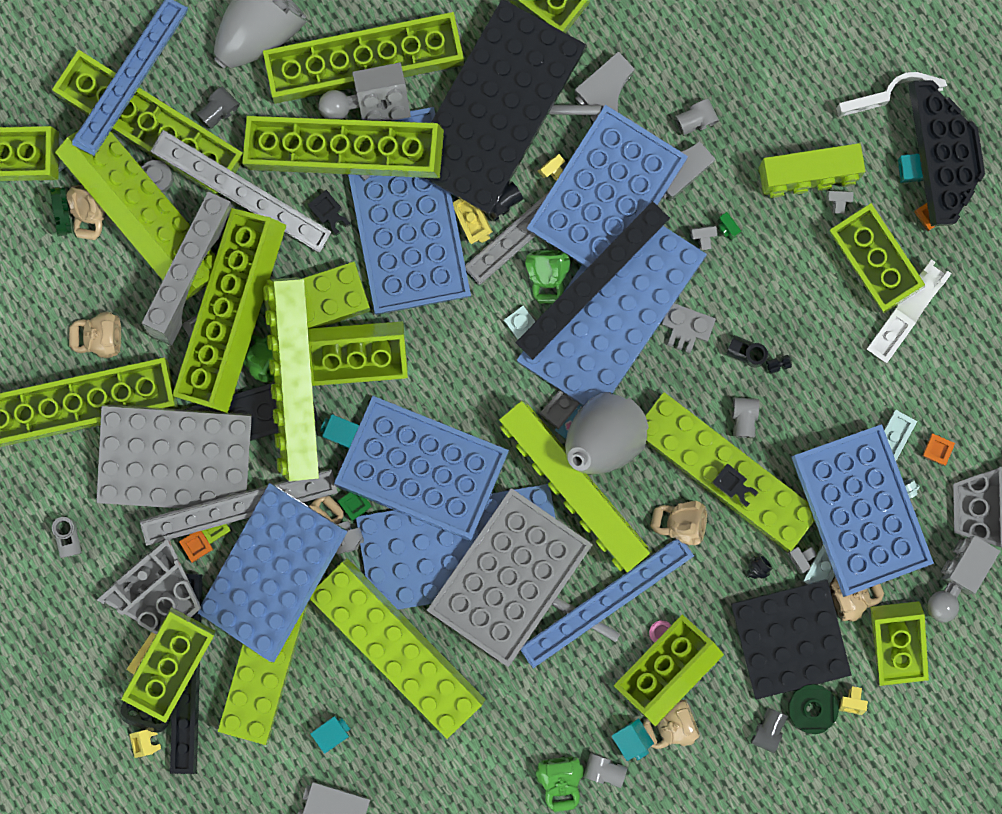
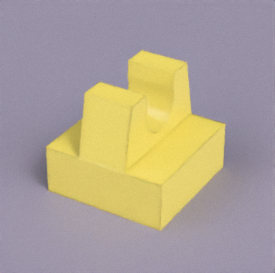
M557 154L537 171L543 178L551 175L557 181L563 172L560 166L565 160L560 154Z
M852 686L849 689L848 697L843 696L839 700V711L863 715L867 711L868 701L861 700L862 688Z
M147 729L129 734L135 758L151 755L161 749L160 744L152 745L150 741L152 736L158 735L157 733Z

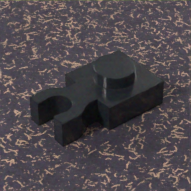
M327 189L308 204V207L323 225L328 221L330 222L331 229L336 236L340 234V231L336 228L338 222H343L346 227L351 225L347 218L338 214L342 208Z
M726 464L712 482L715 487L730 499L737 495L740 503L745 507L750 503L744 499V494L749 492L755 497L759 493L754 488L746 487L744 482L747 479L729 464Z

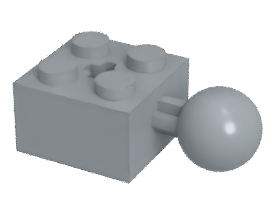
M401 62L353 72L357 95L346 96L341 91L330 90L324 93L319 100V111L325 119L342 120L347 116L350 109L360 108L361 118L366 121H393L411 117Z
M976 536L966 537L964 540L960 539L953 550L956 555L951 561L948 560L941 570V573L944 574L941 580L948 585L944 591L934 593L927 603L929 615L938 622H949L957 616L959 612L957 597L960 592L965 595L976 594L1000 553V550Z

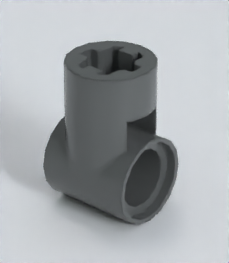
M222 86L209 97L208 104L197 112L196 115L211 130L222 118L227 119L232 115L230 112L232 110L235 112L239 108L240 103Z
M767 707L763 717L764 720L762 724H758L755 730L757 732L756 736L753 735L751 744L775 753L783 733L781 729L784 727L788 716Z

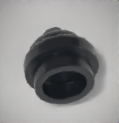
M759 554L757 557L753 556L748 564L747 576L748 578L765 579L770 575L773 567L762 554Z

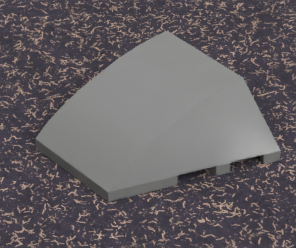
M1002 467L953 484L954 533L967 537L976 536L986 543L1002 547Z
M169 538L156 545L97 599L102 604L106 603L117 609V612L121 615L125 614L138 621L139 625L154 634L158 632L171 607L189 617L201 609Z

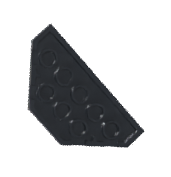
M933 80L912 81L908 83L930 224L931 226H950L957 223L960 218L959 213L964 206H967L975 193L974 188L985 176L978 127L972 120L967 121L961 114L962 110L950 97L945 98L939 92V86Z

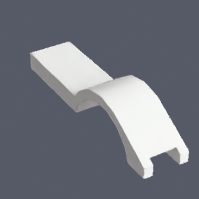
M919 72L904 73L896 77L884 92L839 103L836 108L838 117L887 105L890 101L892 89L898 84L917 80H933L939 86L938 90L940 92L943 91V87L947 86L946 80Z
M932 259L919 274L925 283V287L897 305L867 347L868 351L885 363L890 360L916 324L928 303L952 274L949 271H946L944 274L934 267L935 262Z

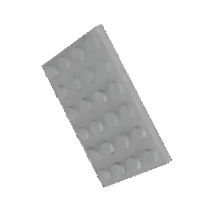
M102 404L96 503L187 508L247 491L252 414Z
M511 488L427 611L509 667L593 544Z

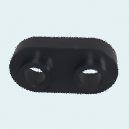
M125 701L121 705V718L129 725L158 733L164 731L169 724V718L166 723L161 721L155 724L152 722L155 717ZM136 711L137 715L131 716L129 712Z

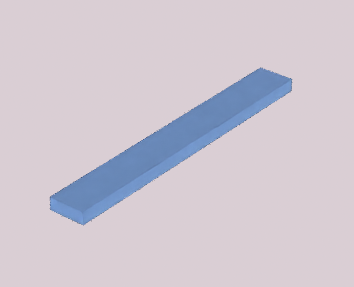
M174 0L163 1L74 137L72 145L95 156L185 17L188 7Z
M677 539L673 540L529 640L521 648V653L530 666L535 668L694 557L693 553L686 544H682Z

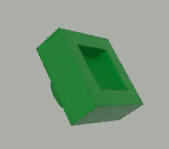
M728 212L718 218L717 222L719 225L717 228L725 238L728 236L733 240L741 233L740 228Z
M351 492L338 500L352 521L372 508L367 499Z

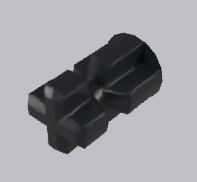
M789 355L782 356L781 361H778L777 358L766 361V364H769L767 366L768 370H770L769 374L779 372L782 366L785 370L792 367Z

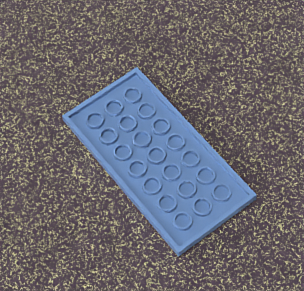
M431 107L410 111L411 117L393 120L392 122L431 123L435 116V109ZM348 174L375 315L471 297L451 194L421 177L370 175V178L363 181L360 175Z
M663 226L534 360L523 351L517 362L558 390L564 392V394L582 406L597 394L611 392L613 394L707 254ZM582 265L565 291L587 269L586 266Z
M548 484L515 489L516 492L555 518L551 489ZM509 491L491 494L472 541L395 510L357 517V528L361 529L364 543H360L365 576L398 610L431 604Z

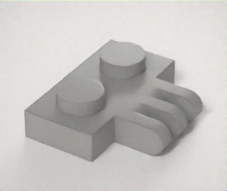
M674 303L662 323V326L673 330L667 345L672 347L675 338L680 340L676 349L681 350L685 341L689 343L686 347V352L691 353L696 339L708 342L716 319Z

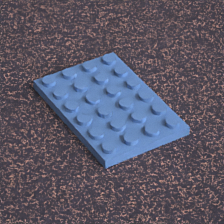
M605 105L526 229L588 268L652 201L658 206L688 159V156Z
M372 396L334 482V486L472 541L509 450Z
M882 424L791 457L843 597L934 564Z
M269 483L203 600L198 614L268 661L275 662L348 531L282 489Z

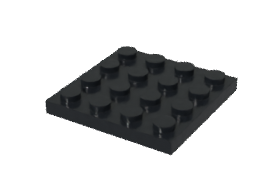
M827 579L731 603L756 700L801 689L806 685H817L852 676Z

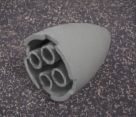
M231 0L223 15L215 39L214 54L216 57L214 60L223 68L227 66L234 68L264 57L263 50L278 48L294 36L306 24V15L292 0Z
M611 392L595 395L578 411L568 430L565 448L569 464L575 470L586 474L608 473L628 464L646 446L647 430L649 427L645 414L630 398L625 399L611 394Z

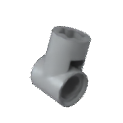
M709 99L702 100L691 106L689 111L675 116L676 124L683 136L698 128L704 130L707 128V125L713 126L719 122Z
M734 397L732 419H735L733 437L755 438V421L758 420L759 399Z
M69 517L57 518L52 524V532L56 538L60 558L81 554L76 522ZM63 521H67L71 526L70 532L66 535L61 534L59 531V525ZM63 539H72V544L64 545Z
M590 753L583 777L602 784L605 781L612 786L621 788L628 767L613 764L610 759Z

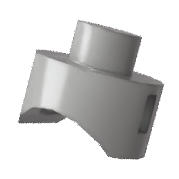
M151 160L141 167L162 193L171 187L173 174L166 163L160 160Z
M349 521L337 524L348 532L336 554L351 552L361 548L360 543H364L361 529H351Z

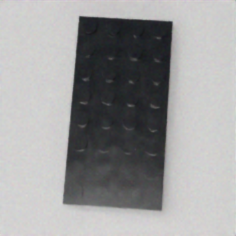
M501 0L431 123H438L444 130L440 178L424 179L491 215L586 50L587 45L506 0Z

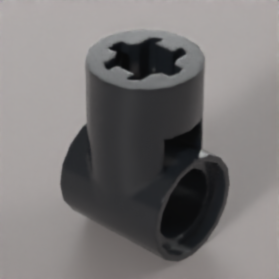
M513 181L506 187L491 215H488L492 222L498 220L499 215L502 214L504 216L510 211L511 206L524 199Z
M734 335L726 355L757 368L765 363L768 351L760 343H753ZM741 346L747 347L745 355L739 353ZM759 350L763 356L762 360H752L750 358V351Z

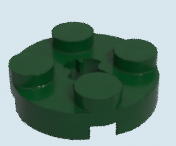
M65 187L50 188L57 237L65 236L72 233Z
M812 684L806 685L793 693L788 704V713L796 728L808 734H821L827 731L837 720L839 706L837 699L829 690L821 685ZM815 702V705L820 707V712H816L817 715L813 717L810 712H807V706H810L809 703Z

